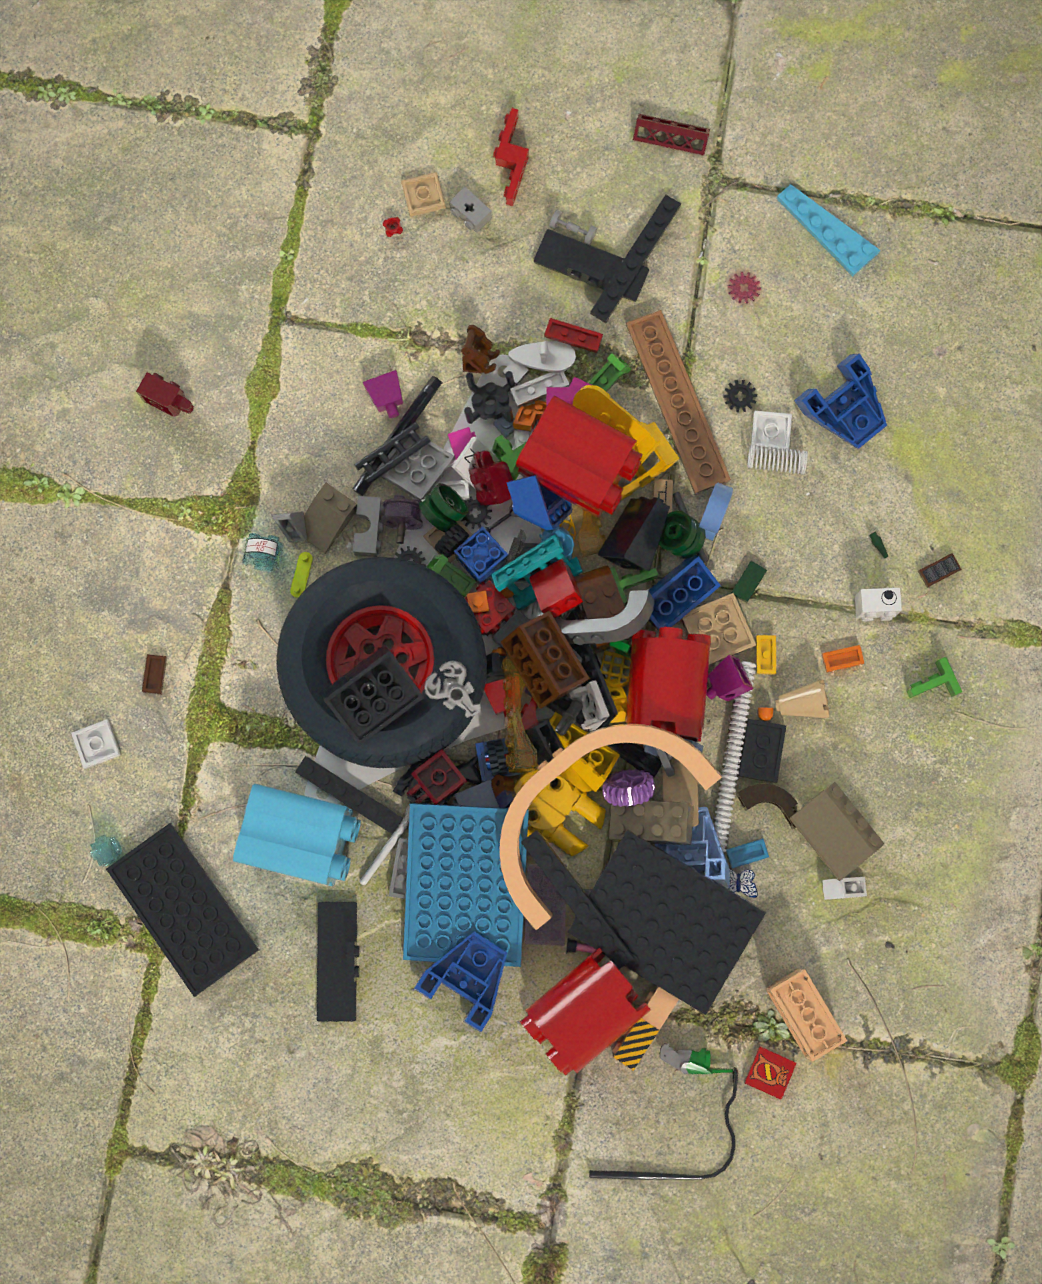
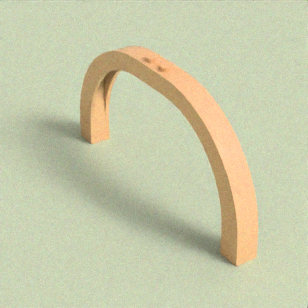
M621 724L590 732L574 741L564 750L560 747L552 754L554 758L550 762L545 760L536 767L539 771L525 783L512 801L505 816L500 838L501 869L507 889L516 906L535 930L546 923L553 915L528 882L520 859L519 837L526 811L536 795L585 754L602 746L615 743H639L665 751L680 761L702 787L707 790L722 777L711 762L696 747L680 736L661 728L642 724Z

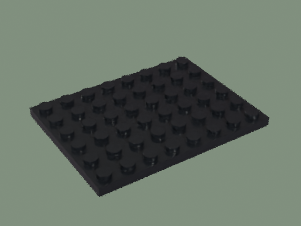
M629 830L624 834L588 896L634 956V959L627 963L625 967L705 1015L766 914L765 910ZM576 917L568 933L596 950L600 948L579 918Z

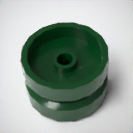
M439 483L431 491V495H427L419 503L420 510L425 518L434 527L443 532L449 531L451 527L457 525V521H461L468 514V507L462 497L454 489L443 483Z
M676 510L668 513L658 544L674 556L687 559L696 555L703 547L706 538L705 529L700 528V522L683 511Z

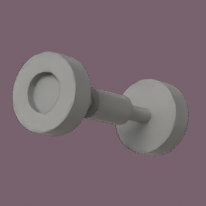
M556 210L554 212L549 227L555 229L558 223L575 233L580 232L586 235L584 243L588 245L592 243L597 232L596 227L591 226L587 232L572 222L568 221L567 223L561 220V211Z

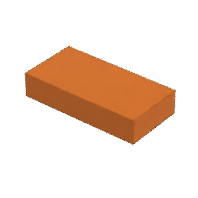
M860 645L822 653L826 673L865 664Z

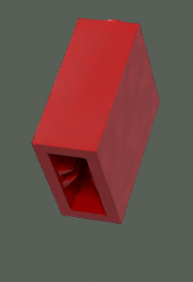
M563 559L529 577L543 613L550 611L552 616L556 618L583 602L572 571Z

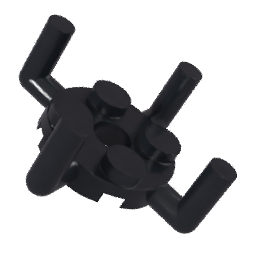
M511 371L505 373L507 384L503 387L489 382L479 388L475 384L473 374H466L468 387L474 392L471 398L474 412L472 413L470 407L464 409L467 423L472 424L479 417L484 420H488L487 418L495 420L503 417L507 422H513L514 417L512 408L509 406L508 395L510 389L515 386ZM491 399L496 401L493 405L486 404Z

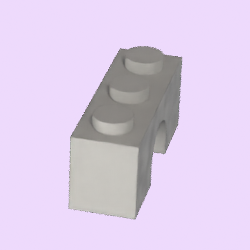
M358 496L356 515L358 519L370 521L371 525L365 533H354L353 553L356 556L377 557L378 552H381L382 541L379 540V533H383L384 524L381 522V515L385 514V503H382L381 497Z

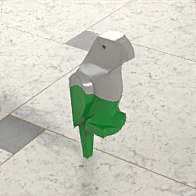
M664 1043L660 1048V1059L683 1074L733 1073V1069L710 1068L711 1054L710 1050H706V1048H702L699 1052L689 1049L675 1051L669 1046V1043Z

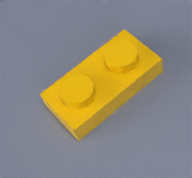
M776 635L756 636V674H776Z

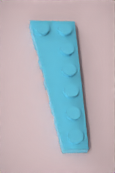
M790 184L777 196L776 199L852 277L880 253L876 246Z

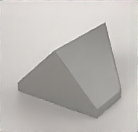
M304 511L271 515L289 542L306 541Z

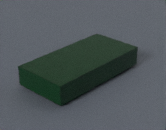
M750 561L731 593H734L737 598L748 603L767 570Z

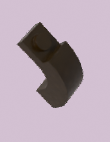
M756 784L736 793L745 811L760 803H770L781 810L791 829L796 828L789 818L797 812V810L793 811L791 807L798 803L786 790L771 784Z

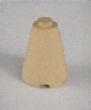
M824 679L780 695L779 700H775L777 712L781 711V715L830 718Z

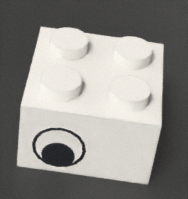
M900 588L861 589L855 595L856 619H862L864 622L873 621V618H881V621L893 620V617H896L902 611Z

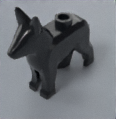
M478 756L456 766L467 781L476 785L482 782L475 766ZM430 758L412 764L408 771L399 778L393 792L403 797L406 787H409V791L417 785L418 782L411 773ZM436 774V775H435V777H436V779L434 780L435 782H437V781L442 782V781L444 780V779H443L444 774H442V775ZM460 788L440 804L446 805L450 798L454 796V794H457ZM417 792L413 796H407V799L415 802Z

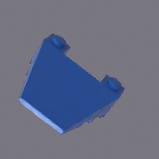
M860 353L850 354L837 365L847 381L828 397L823 399L817 389H807L794 400L806 417L857 449L887 426L881 403L878 402L876 387L871 379V370Z
M474 931L424 971L413 989L430 1000L440 984L448 987L473 1004L463 1022L478 1032H482L493 1014L507 952Z

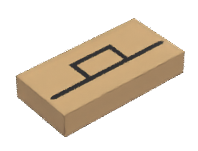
M654 479L653 497L664 500L663 503L670 506L668 513L672 512L673 480Z

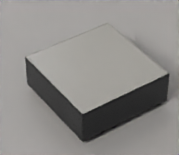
M512 361L503 370V374L505 375L507 371H511L514 382L517 385L528 374L529 369Z

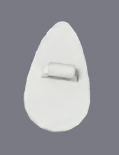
M558 341L525 344L512 349L508 354L511 360L522 366L548 372H564L573 366L576 359L573 348L568 344Z

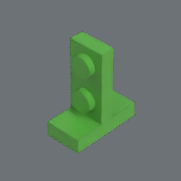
M613 353L608 356V362L589 382V384L598 386L606 392L624 373L627 374L632 369L618 355Z
M435 555L427 568L447 579L463 597H466L476 582L448 562V558L444 555Z
M615 567L610 568L624 606L627 605L624 590L652 581L658 577L656 568H650V571L640 570V574L634 576L627 574L621 577L622 580H619Z
M946 657L935 662L941 676L937 673L928 677V682L922 684L921 681L910 685L911 689L907 691L909 698L944 683L951 697L962 693V689Z

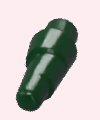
M876 531L869 535L871 543L878 549L884 559L887 558L888 553L881 537L877 535Z

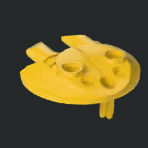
M538 764L527 770L517 780L514 786L516 794L539 771L536 768L539 766ZM569 766L556 777L558 785L551 788L549 783L536 795L528 807L529 811H535V816L532 819H528L527 837L538 829L548 844L552 842L568 855L574 856L582 852L589 845L563 827L564 824L562 822L566 819L565 816L569 815L570 811H576L601 830L606 810L587 796L586 792L593 789Z

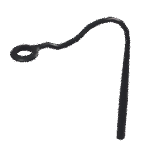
M734 1067L732 1097L725 1107V1124L731 1135L732 1147L729 1159L722 1168L707 1175L589 1170V1178L701 1180L713 1178L725 1171L733 1160L736 1147L735 1134L729 1123V1107L736 1098L738 1084L737 1068Z

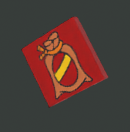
M759 1046L744 1083L782 1100L797 1063Z

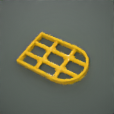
M604 651L600 670L602 674L608 675L607 680L604 678L606 685L616 688L628 685L629 676H624L622 673L623 669H630V666L624 665L625 659L631 660L630 658L618 653ZM606 655L612 656L610 662L604 661ZM615 657L622 658V663H614ZM603 664L610 665L609 671H602ZM614 666L620 667L618 674L612 673ZM612 676L618 677L617 683L610 682V678ZM621 679H627V681L620 683Z

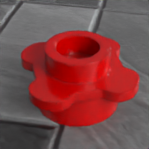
M394 217L383 221L387 237H392L394 234H402L403 228L400 226V218Z

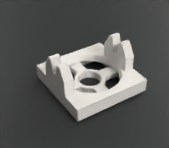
M596 680L569 693L571 698H577L583 704L582 712L586 720L581 725L583 730H596L610 716Z

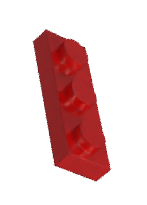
M549 318L544 337L598 353L603 334Z

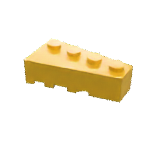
M557 712L549 719L554 731L562 719V716ZM571 724L566 734L562 736L555 731L564 749L577 739L588 734L575 724ZM607 745L602 746L579 758L571 767L596 792L607 779L620 754Z

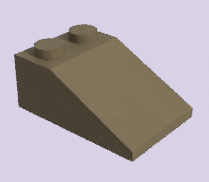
M326 482L304 515L307 534L306 541L326 554L357 512V503Z

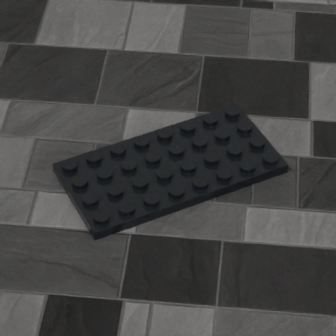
M172 823L167 824L106 868L194 997L198 996L260 950Z

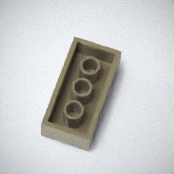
M647 801L643 802V804L630 805L628 807L611 805L609 839L620 843L626 831L629 830L651 844L691 845L694 806L688 802Z

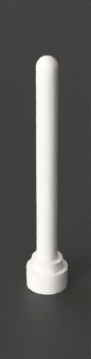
M410 804L405 809V818L360 879L362 885L368 883L408 827Z

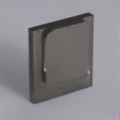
M520 529L518 537H514L506 560L507 564L521 555L527 538L524 530Z

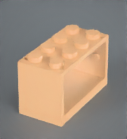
M798 968L765 988L806 1059L813 1062L847 1042L805 969Z

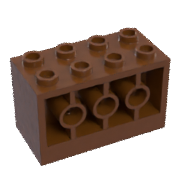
M550 611L520 625L501 641L502 646L539 709L566 696L589 680L587 673Z

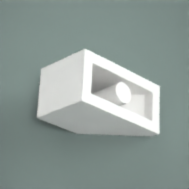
M865 877L843 878L841 881H838V879L822 880L825 900L867 896Z

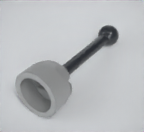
M512 505L510 506L509 513L507 515H505L500 520L492 524L490 527H485L489 534L493 528H495L500 523L508 519L510 516L518 517V515L514 514Z

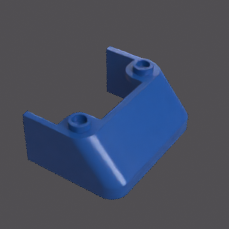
M536 475L507 482L513 502L514 514L548 531L557 528L572 513V503L540 486Z

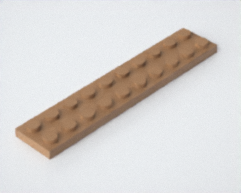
M659 310L627 322V329L694 494L714 488L718 482L721 484L730 482L731 479L662 311Z

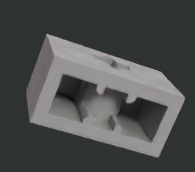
M466 187L450 201L451 213L456 218L460 217L464 221V225L469 230L473 229L476 233L492 218V211Z

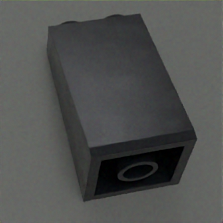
M642 496L639 499L631 498L599 550L598 556L623 569L650 571L670 506L664 504V500L657 497L652 499Z

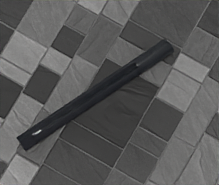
M435 376L429 379L385 442L417 420L443 383ZM394 446L385 452L387 456L394 449ZM377 457L370 462V465L376 471L383 462ZM366 471L363 472L352 488L360 496H363L371 485L365 480L369 476Z

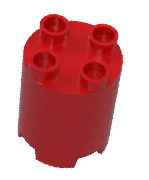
M661 627L659 628V637L657 638L654 631L639 630L632 635L625 723L654 726L674 733L683 739L701 742L705 722L711 636L688 634L687 640H684L682 638V629Z
M600 948L526 1009L528 1015L520 1021L525 1030L539 1044L548 1039L553 1045L545 1054L565 1076L572 1070L576 1073L581 1071L651 1011L646 1003L634 1009L631 1004L636 1000L638 994L612 961L602 967L598 965L605 957Z

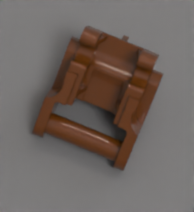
M469 325L466 342L461 349L463 354V372L491 373L496 369V364L492 363V365H489V362L499 356L500 350L490 351L493 344L486 337L485 332L476 325Z

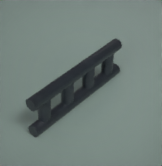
M416 422L354 464L358 471L364 468L369 476L365 478L368 484H371L431 442L428 436L421 439L416 433V430L420 428ZM410 436L415 444L405 449L400 441ZM394 446L400 454L390 460L385 452ZM379 457L385 465L375 471L369 463Z

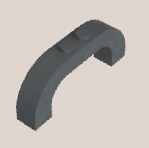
M649 590L630 591L627 606L620 614L614 617L563 620L561 615L554 619L569 644L583 645L587 643L617 642L631 637L643 628L652 614L654 600ZM537 601V616H540L544 613L541 611Z

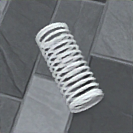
M750 445L747 462L748 468L752 469L756 451L755 469H757L761 448L759 469H761L765 450L763 470L766 468L769 451L767 470L769 471L773 452L772 471H774L778 450L776 471L779 468V459L782 452L780 472L783 470L785 453L786 463L784 472H787L788 458L791 452L789 473H791L792 459L795 452L793 474L796 470L798 453L797 474L799 472L801 475L805 474L808 457L807 451L803 450L801 452L798 450L796 452L794 449L792 452L791 449L789 451L787 448L779 450L778 447L775 450L774 447L772 449L770 446L762 448L761 445L758 449V445Z

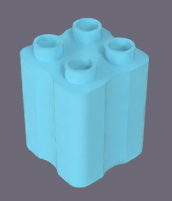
M253 784L234 850L233 862L334 886L336 879L345 881L347 878L351 858L342 855L346 841L356 842L361 820L353 817V810L347 806Z

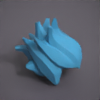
M558 526L548 531L544 529L542 535L539 534L541 538L540 543L556 534L564 549L563 555L569 560L572 559L571 555L575 544L569 531ZM557 558L551 559L550 563L558 561Z

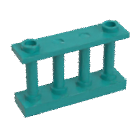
M554 534L492 573L491 576L495 588L500 592L507 587L514 594L513 598L517 609L522 610L537 601L529 579L532 576L530 572L538 567L541 570L548 567L546 562L554 557L558 561L563 559L571 569L573 576H577L583 570L577 557L569 561L563 555L564 549L561 541ZM523 577L530 586L521 591L514 582Z

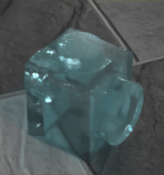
M106 835L94 839L95 843L90 844L92 848L90 854L93 860H97L98 865L102 867L121 858L120 854L123 853L120 843L115 836L106 837Z

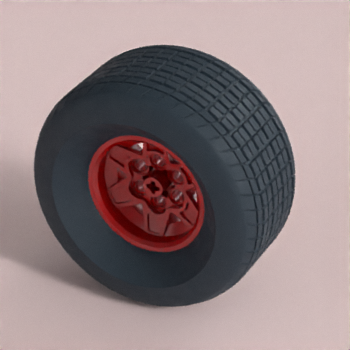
M393 557L364 558L342 564L323 574L305 589L290 609L281 629L277 646L276 665L279 687L285 704L294 720L297 721V724L309 737L330 753L348 762L365 767L398 768L419 763L431 758L441 749L447 748L467 728L473 717L467 718L465 716V709H462L457 704L453 709H449L443 705V702L448 698L432 699L425 693L424 685L426 679L434 672L437 673L433 680L434 683L437 681V677L440 676V690L443 689L445 679H456V677H448L443 674L445 671H450V669L439 670L444 663L457 661L461 662L466 668V677L463 685L470 682L474 689V692L468 694L472 704L480 705L484 693L487 658L482 634L472 609L462 594L443 576L421 564ZM379 629L377 635H373L369 632L371 630ZM402 633L408 636L413 642L401 643ZM392 640L394 646L389 650L396 659L401 654L407 655V661L400 663V665L423 694L424 698L358 746L325 703L320 692L373 653H365V648L368 645L375 646L374 652L384 646L386 641ZM353 648L356 655L348 658L350 650ZM419 664L417 675L413 679L408 669Z

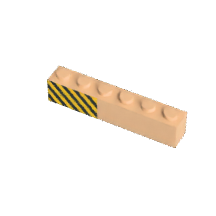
M658 986L654 992L650 991L644 1001L647 1002L646 1004L651 1011L623 1034L625 1036L621 1043L618 1041L612 1050L614 1052L613 1058L634 1071L679 999Z

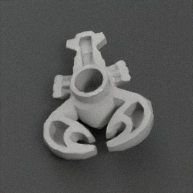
M448 661L439 668L440 671L450 669V671H445L443 674L448 677H456V679H445L443 689L441 690L440 676L437 677V681L434 683L433 680L437 673L430 674L424 685L425 693L430 698H448L443 702V705L453 709L457 704L466 710L465 716L467 718L473 717L478 713V709H480L479 704H472V700L468 695L474 692L472 685H470V682L463 685L466 677V668L461 662Z

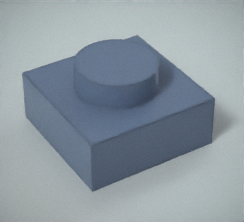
M503 417L493 422V425L505 438L516 430L513 428V422H507Z

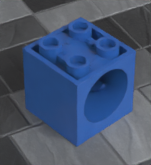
M483 526L454 551L456 560L478 585L482 582L486 583L492 577V573L509 563L507 552Z

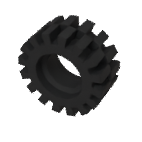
M459 524L454 525L441 537L434 549L446 558H450L454 551L468 539L469 534Z

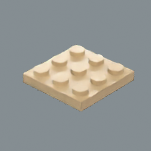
M734 593L697 607L682 618L688 634L711 636L709 665L724 660L728 655L733 656L756 646Z

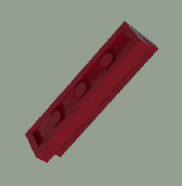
M639 114L633 140L705 155L710 129ZM639 127L647 128L650 135L646 137L638 136ZM662 131L666 133L668 138L660 141L655 134ZM681 135L686 142L678 145L673 138ZM695 139L703 140L702 150L694 148L691 142Z

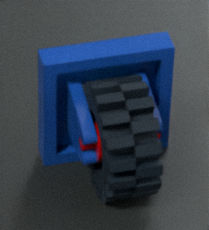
M513 737L475 743L482 782L492 780L496 775L508 777L520 775Z

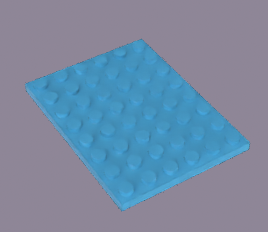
M410 803L403 960L437 962L475 931L507 952L504 966L521 967L524 915L516 906L507 889L500 861L501 832L509 808ZM527 809L519 837L520 859L525 875L527 850L521 842L528 835L529 809Z

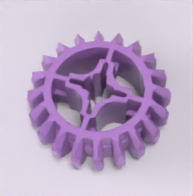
M638 769L616 771L614 774H609L602 786L604 799L614 806L619 805V807L643 804V802L653 798V794H655L653 776L644 770L638 771Z

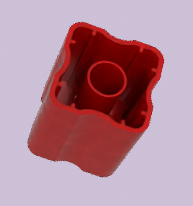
M553 396L533 433L523 447L516 461V466L519 467L518 474L523 477L536 475L540 486L599 518L603 511L610 515L614 513L623 496L621 494L623 488L618 486L622 477L630 482L632 481L642 461L640 460L643 454L636 451L637 440L564 400Z

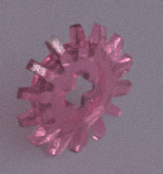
M740 272V277L734 274L736 280L730 278L729 281L733 285H728L727 287L733 289L728 292L729 295L735 294L732 298L733 300L739 297L738 303H741L742 299H744L745 303L748 304V298L754 302L753 296L759 297L760 294L756 293V291L761 290V287H756L760 281H754L757 276L754 275L750 278V272L747 273V276ZM741 284H742V285H746V284H747V285H748V288H747V289H748L749 291H748V292H746V291L741 292V291H740V289H741V286H740V285H741Z

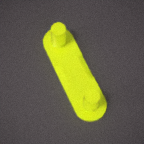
M309 552L301 553L298 558L290 589L291 595L295 598H299L307 585L313 557Z

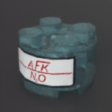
M251 533L246 539L242 563L246 566L248 563L255 565L254 569L261 571H273L275 567L279 570L284 545L279 542V537L269 535L267 538Z

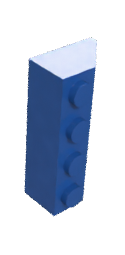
M694 555L685 559L649 589L654 600V606L648 621L658 631L661 627H672L721 586L699 556Z

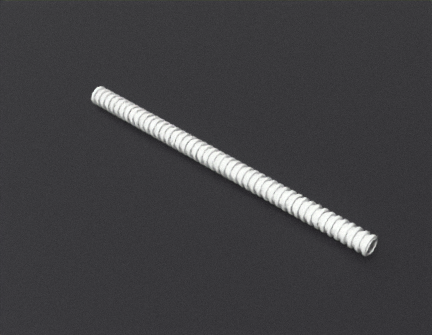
M742 661L741 664L753 686L752 680L755 679L753 674L756 673L754 668L757 665L752 662ZM753 689L733 699L735 703L732 705L734 709L731 711L733 715L730 717L732 721L729 723L731 727L728 729L730 733L727 735L729 739L726 741L728 745H726L727 751H725L726 757H724L725 763H723L724 769H722L723 775H721L722 780L720 781L721 786L719 787L720 792L718 793L719 798L717 799L718 804L716 805L717 810L715 811L716 816L713 823L723 852H726L725 846H727L726 840H728L727 834H729L728 828H730L729 822H731L729 818L732 816L730 812L733 810L731 806L734 804L732 800L735 798L733 794L736 792L734 788L737 786L735 782L738 780L736 776L739 774L737 770L740 768L738 764L741 762L739 758L742 756L740 752L743 750L741 746L744 744L742 740L745 738L743 733H746L744 727H747L745 721H748L746 715H749L747 709H750L748 703H751L749 698L752 697L750 692Z

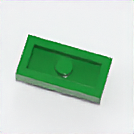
M624 639L610 642V647L615 653L631 659L632 645L629 644V641Z

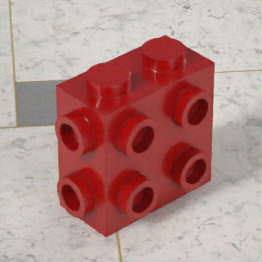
M489 580L486 583L482 582L476 588V592L486 591L489 611L474 613L481 634L484 633L486 636L497 633L501 628L500 625L504 621L507 622L515 612V607Z

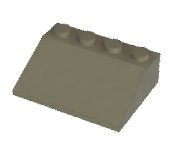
M836 782L821 791L789 818L838 881H841L885 844Z

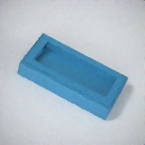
M764 839L726 850L731 869L769 857Z

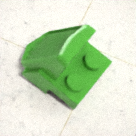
M500 435L495 439L492 452L499 461H504L508 464L514 481L519 476V467L516 466V461L526 442L512 450L511 442Z

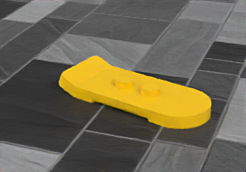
M586 385L575 394L573 406L637 440L636 451L643 454L640 460L642 461L641 464L660 444V439L652 429L626 411L602 388L595 385Z

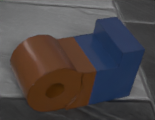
M496 775L491 782L494 796L499 808H509L517 795L514 791V780L508 776Z

